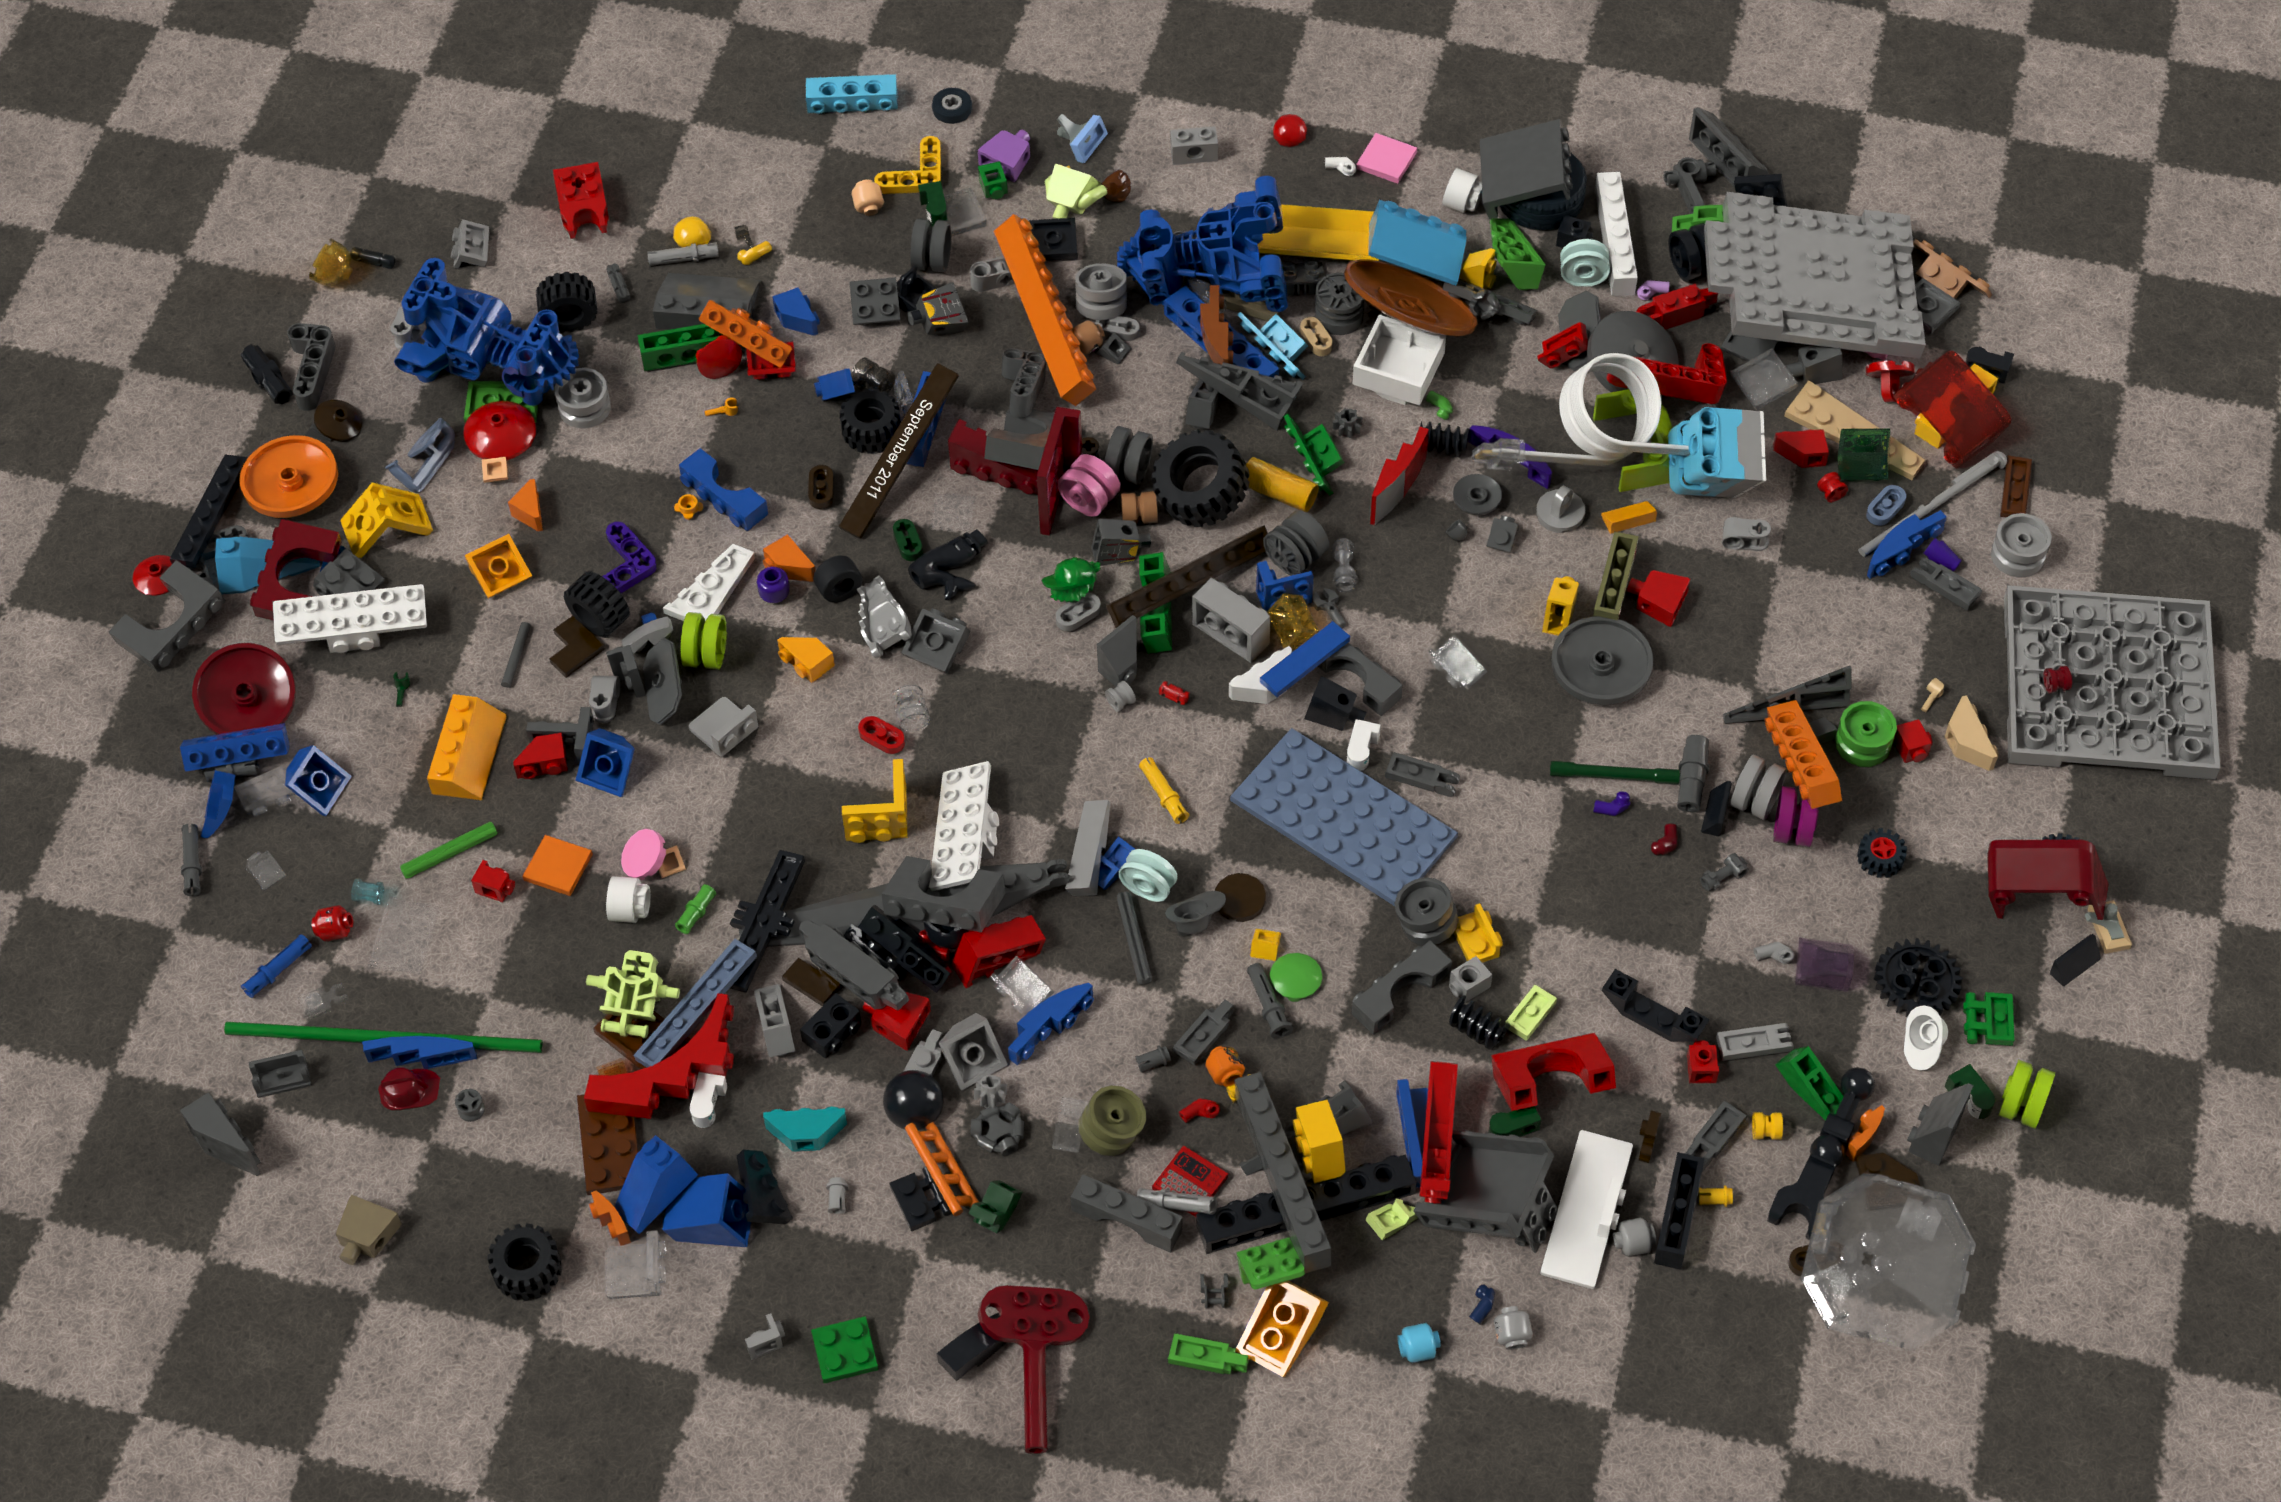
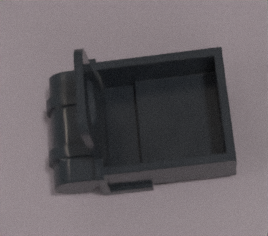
M913 266L897 281L899 308L904 312L917 310L916 304L920 296L937 289L920 277L919 274L917 275V266Z

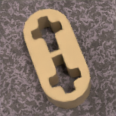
M1314 317L1303 319L1300 324V334L1311 351L1317 356H1327L1332 351V338L1322 323Z

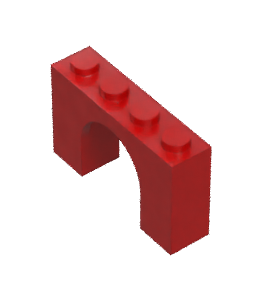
M1595 1033L1491 1055L1493 1077L1511 1111L1538 1105L1534 1078L1550 1071H1567L1578 1075L1590 1094L1616 1088L1614 1064Z

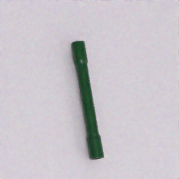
M1551 761L1550 776L1558 777L1577 776L1649 781L1679 785L1680 778L1679 769H1646L1576 764L1563 761Z

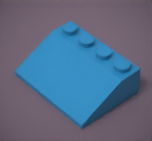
M1379 200L1369 222L1368 255L1452 285H1457L1466 245V229H1463L1458 224L1445 223L1435 216L1428 217L1422 215L1412 208L1405 209L1399 207L1392 201L1385 202Z

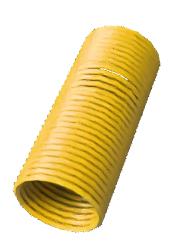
M1255 457L1249 459L1246 464L1249 470L1248 488L1304 512H1308L1311 509L1318 494V484Z

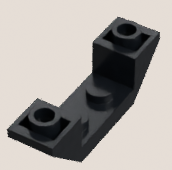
M1617 969L1613 971L1603 986L1602 992L1621 1015L1671 1042L1697 1041L1709 1022L1707 1017L1688 1007H1685L1679 1015L1638 993V980Z

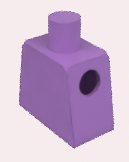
M1005 130L999 132L978 149L979 165L1000 161L1006 179L1015 182L1030 158L1029 134L1024 130H1019L1016 135Z

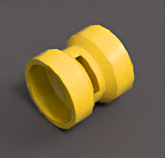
M1753 1112V1139L1762 1140L1764 1137H1770L1772 1140H1781L1783 1135L1782 1113L1764 1115L1762 1112Z

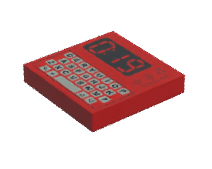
M1183 1145L1154 1182L1152 1190L1169 1189L1174 1193L1214 1197L1228 1179V1173ZM1186 1211V1212L1190 1213L1191 1215H1193L1194 1217H1196V1214L1200 1213V1212H1190V1211Z

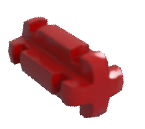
M1164 681L1159 688V694H1165L1166 698L1176 703L1180 701L1181 705H1185L1190 697V693L1188 691L1184 693L1182 688L1173 684L1167 685L1168 682Z

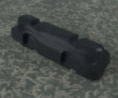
M353 247L350 252L351 259L360 262L363 260V263L379 267L383 265L384 268L392 269L396 261L393 255L384 254L383 256V253L367 249L363 251V248Z

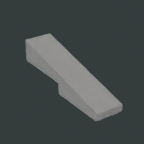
M1109 800L1084 801L1068 873L1070 880L1065 887L1072 896L1097 895L1101 851L1106 850L1111 804Z

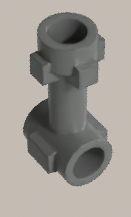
M1732 853L1724 860L1725 867L1716 872H1710L1709 870L1704 872L1703 876L1700 877V882L1705 890H1716L1720 887V881L1733 874L1739 879L1746 875L1749 871L1748 863L1742 856L1739 857L1736 853Z

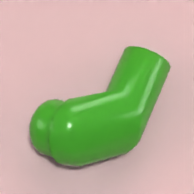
M1432 390L1428 393L1426 401L1439 407L1437 416L1447 420L1450 413H1453V407L1449 399Z

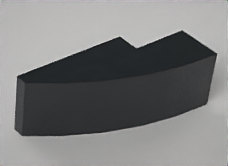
M996 1313L990 1316V1318L997 1319L1000 1315ZM977 1323L937 1352L938 1363L958 1381L975 1365L978 1367L982 1365L1007 1342L993 1339L985 1333L980 1323Z

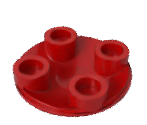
M725 335L717 337L716 340L696 352L695 357L698 370L704 377L709 379H718L733 373L742 359L740 346Z

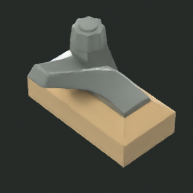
M2115 901L2106 902L2103 920L2097 919L2093 906L2089 905L2088 913L2085 914L2088 922L2093 923L2104 953L2129 950L2132 944Z

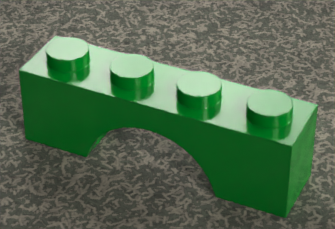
M1163 552L1139 556V575L1142 587L1170 573V567ZM1170 601L1140 617L1141 639L1148 654L1172 650Z

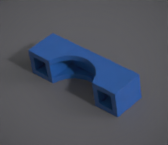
M701 448L679 464L682 483L686 487H693L704 501L709 500L717 512L720 514L725 513L729 516L731 522L736 527L741 526L746 531H749L768 515L766 500L750 487L738 491L720 487L716 483V479L719 476L717 461Z

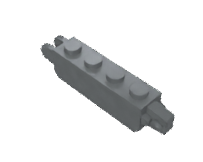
M810 920L801 922L799 930L804 935L805 948L810 955L811 962L872 1008L883 1009L888 1005L899 1010L909 1001L907 994L898 984L897 980L899 977L895 971L889 967L886 969L881 966L879 960L874 955L865 954L855 941L850 943L845 939L840 930L837 928L832 929L825 923L819 927Z

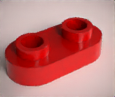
M875 716L865 717L859 722V736L863 741L888 754H896L904 748V734L895 726ZM869 730H875V731H876V732H874V733H872V734L868 733ZM891 741L897 742L895 744H888Z

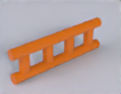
M934 1122L928 1124L925 1127L926 1131H918L914 1123L908 1124L905 1130L953 1216L960 1215L963 1212V1206L971 1208L973 1203L979 1202ZM933 1141L938 1152L931 1153L925 1142ZM937 1163H945L951 1174H942ZM957 1184L963 1196H955L949 1185Z

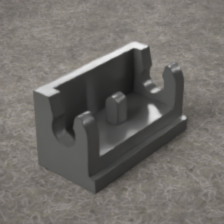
M302 1050L249 1062V1069L253 1076L252 1084L258 1098L311 1086L308 1062Z

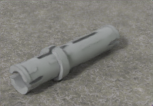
M717 242L696 245L694 243L687 247L648 251L650 266L691 260L699 262V259L719 257Z
M1140 1188L1136 1197L1166 1210L1176 1209L1211 1215L1215 1214L1217 1210L1216 1197L1174 1193L1169 1189L1150 1190Z

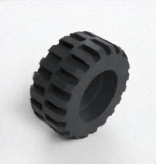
M1194 430L1189 435L1186 433L1179 435L1178 440H1172L1168 443L1166 450L1162 449L1158 455L1160 459L1154 463L1153 469L1155 472L1152 473L1151 477L1154 493L1171 517L1187 526L1193 524L1194 527H1203L1205 523L1210 526L1216 524V521L1219 519L1225 520L1228 518L1227 514L1231 511L1234 513L1239 508L1237 504L1243 502L1246 496L1244 491H1247L1249 487V470L1243 457L1230 439H1227L1221 433L1215 434L1212 430H1204L1203 433L1200 430ZM1205 465L1218 466L1217 474L1208 486L1195 492L1183 491L1186 479L1194 470Z

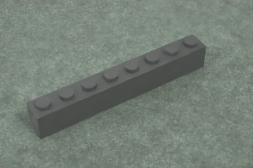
M1261 1072L1235 1079V1098L1294 1248L1303 1264L1305 1274L1330 1267L1331 1247Z

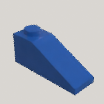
M850 368L817 377L818 382L814 383L817 397L821 396L822 401L848 396L855 392Z

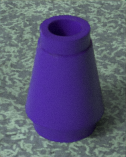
M1936 538L1924 552V555L1928 557L1927 559L1939 565L1942 564L1953 572L1962 562L1943 540L1939 541Z

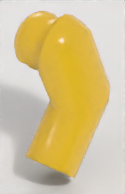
M764 241L749 250H740L737 258L742 264L750 265L761 256L772 250L771 244L768 241Z

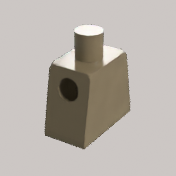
M351 1194L336 1231L340 1245L345 1247L339 1258L349 1265L355 1264L360 1253L375 1258L402 1224L397 1212Z

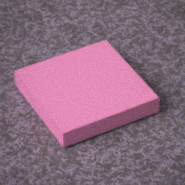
M1375 133L1357 162L1356 169L1398 184L1415 157L1417 147Z

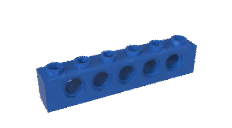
M1184 286L1164 300V315L1207 352L1200 326V303L1204 302L1196 292H1192ZM1228 322V332H1233V346H1228V350H1233V365L1257 370L1259 374L1273 378L1275 375L1279 376V368L1276 363L1268 360L1258 347L1250 344L1242 333H1238Z

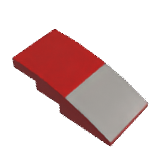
M1419 427L1413 445L1403 442L1396 461L1386 458L1372 494L1370 524L1376 525L1391 512L1418 477L1427 458L1429 429Z

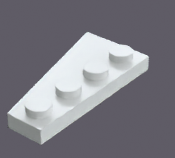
M732 544L711 563L712 567L705 573L701 572L688 589L684 588L674 602H669L663 607L664 614L684 621L688 612L702 613L705 621L710 614H719L754 561L755 553Z

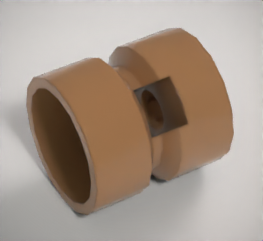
M1154 491L1141 492L1140 496H1137L1135 493L1121 494L1123 520L1134 521L1136 524L1139 520H1142L1144 524L1158 523L1157 501Z

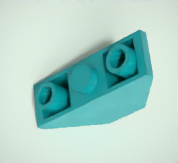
M834 1106L817 1110L801 1108L797 1111L775 1109L771 1112H763L766 1129L793 1152L821 1150L847 1125L845 1108Z

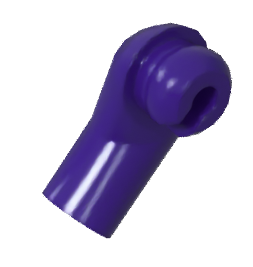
M1620 791L1617 793L1616 799L1611 802L1595 800L1593 813L1617 816L1629 807L1630 795L1627 792Z

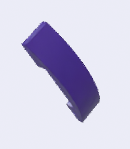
M1476 425L1470 427L1468 442L1482 451H1488L1490 448L1535 451L1519 438L1501 430ZM1515 460L1528 468L1529 479L1546 489L1550 487L1552 471L1546 462Z

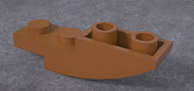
M1210 285V303H1200V326L1203 342L1214 363L1222 365L1224 362L1233 365V350H1228V346H1233V332H1228V322H1224V313H1219V309H1224V295H1219V285Z

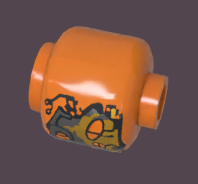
M1218 1046L1210 1052L1206 1059L1205 1066L1217 1085L1231 1086L1235 1084V1079L1241 1078L1244 1074L1245 1066L1237 1051L1232 1047Z

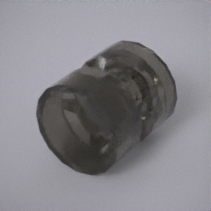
M867 357L860 359L851 372L853 385L862 391L864 389H869V391L879 389L881 393L883 391L889 393L895 382V374L884 367H879L876 362Z

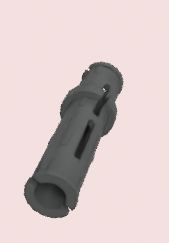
M188 824L183 825L181 828L183 840L181 875L184 877L183 892L186 896H191V887H193L194 896L199 895L201 892L199 876L202 874V867L199 864V828L196 824H191V833H189Z

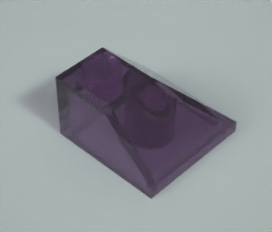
M1799 937L1795 985L1848 992L1853 977V946Z

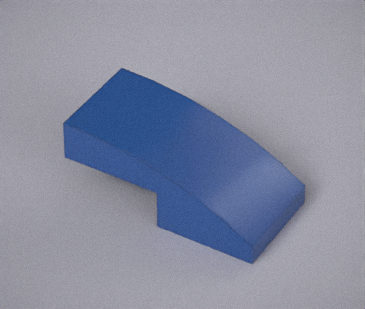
M1119 836L1104 856L1101 855L1098 886L1104 890L1119 877V870L1126 863L1127 856L1132 850H1135L1134 847Z

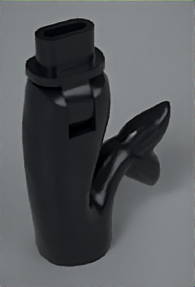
M977 529L970 534L965 532L963 536H958L943 545L931 549L916 559L908 567L910 578L920 589L936 585L945 586V600H950L956 596L958 591H968L974 588L976 584L965 578L955 577L951 573L938 569L958 568L968 564L981 552V548L988 544V541Z

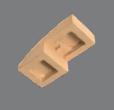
M506 457L482 460L484 483L508 480V460H506Z

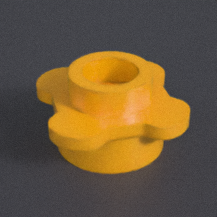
M691 494L683 495L678 500V503L674 505L675 511L683 514L684 519L687 520L692 519L695 513L702 511L704 508L703 504L698 502L697 498Z

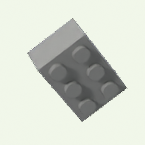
M1210 578L1192 596L1193 625L1250 663L1270 644V615L1264 609L1257 608L1251 604L1244 596L1237 595L1231 591L1224 583Z

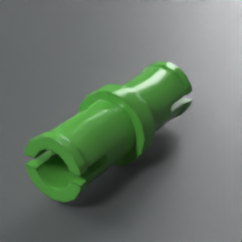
M703 885L695 898L686 904L685 912L675 923V927L681 933L688 934L697 920L703 918L706 913L705 909L716 896V891L712 887Z

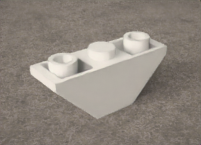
M1288 646L1283 650H1278L1264 662L1255 664L1248 672L1234 677L1229 683V697L1231 700L1268 704L1277 697L1260 683V677L1291 654L1292 648Z

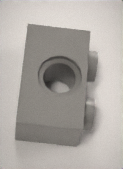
M1216 127L1170 130V150L1173 165L1218 161Z

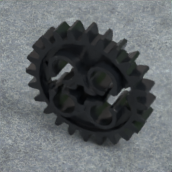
M1916 938L1915 943L1912 945L1908 939H1905L1903 946L1895 942L1894 948L1887 947L1885 954L1880 955L1879 961L1876 964L1874 980L1878 982L1875 989L1882 990L1880 999L1889 998L1887 1007L1895 1004L1897 1006L1896 1013H1899L1902 1009L1906 1010V1017H1908L1913 1009L1923 1005L1932 1007L1941 1015L1943 1008L1948 1011L1951 1004L1956 1003L1962 988L1960 985L1963 978L1959 976L1961 968L1954 967L1956 959H1947L1948 950L1940 953L1939 944L1931 948L1930 940H1927L1925 945L1920 944L1919 938ZM1921 956L1922 958L1929 959L1925 963L1916 993L1918 998L1915 1002L1913 999L1908 1000L1907 998L1909 994L1911 995L1920 964L1918 959ZM1904 962H1908L1912 964V966L1904 964ZM1897 984L1905 985L1906 988L1900 987Z

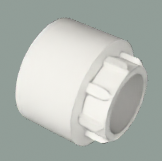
M1456 168L1447 185L1442 205L1461 213H1465L1466 210L1475 211L1482 198V182L1478 181L1479 176Z
M612 876L608 886L606 901L608 921L636 923L638 918L647 917L651 899L650 887L647 884H641L639 878Z

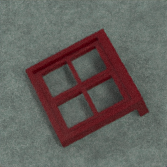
M1056 407L1037 473L1040 534L1050 536L1061 498L1057 487L1058 480L1070 469V466L1076 459L1083 455L1081 410Z

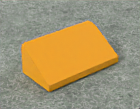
M1648 501L1601 513V516L1611 534L1614 531L1619 532L1656 522L1657 511Z

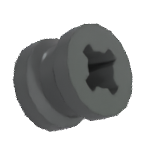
M465 1089L457 1094L455 1106L461 1119L472 1122L483 1116L485 1106L478 1091Z

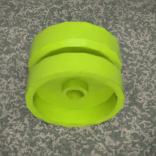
M688 612L686 614L681 635V661L684 667L697 668L703 662L706 669L719 670L721 668L727 635L724 615L710 614L705 621L702 613Z
M2018 1059L2013 1075L2009 1076L2003 1092L2002 1099L2004 1100L1998 1116L2013 1120L2016 1118L2020 1106H2023L2025 1108L2021 1117L2022 1124L2036 1129L2048 1098L2055 1072L2042 1068L2037 1072L2034 1083L2030 1082L2033 1071L2032 1064Z

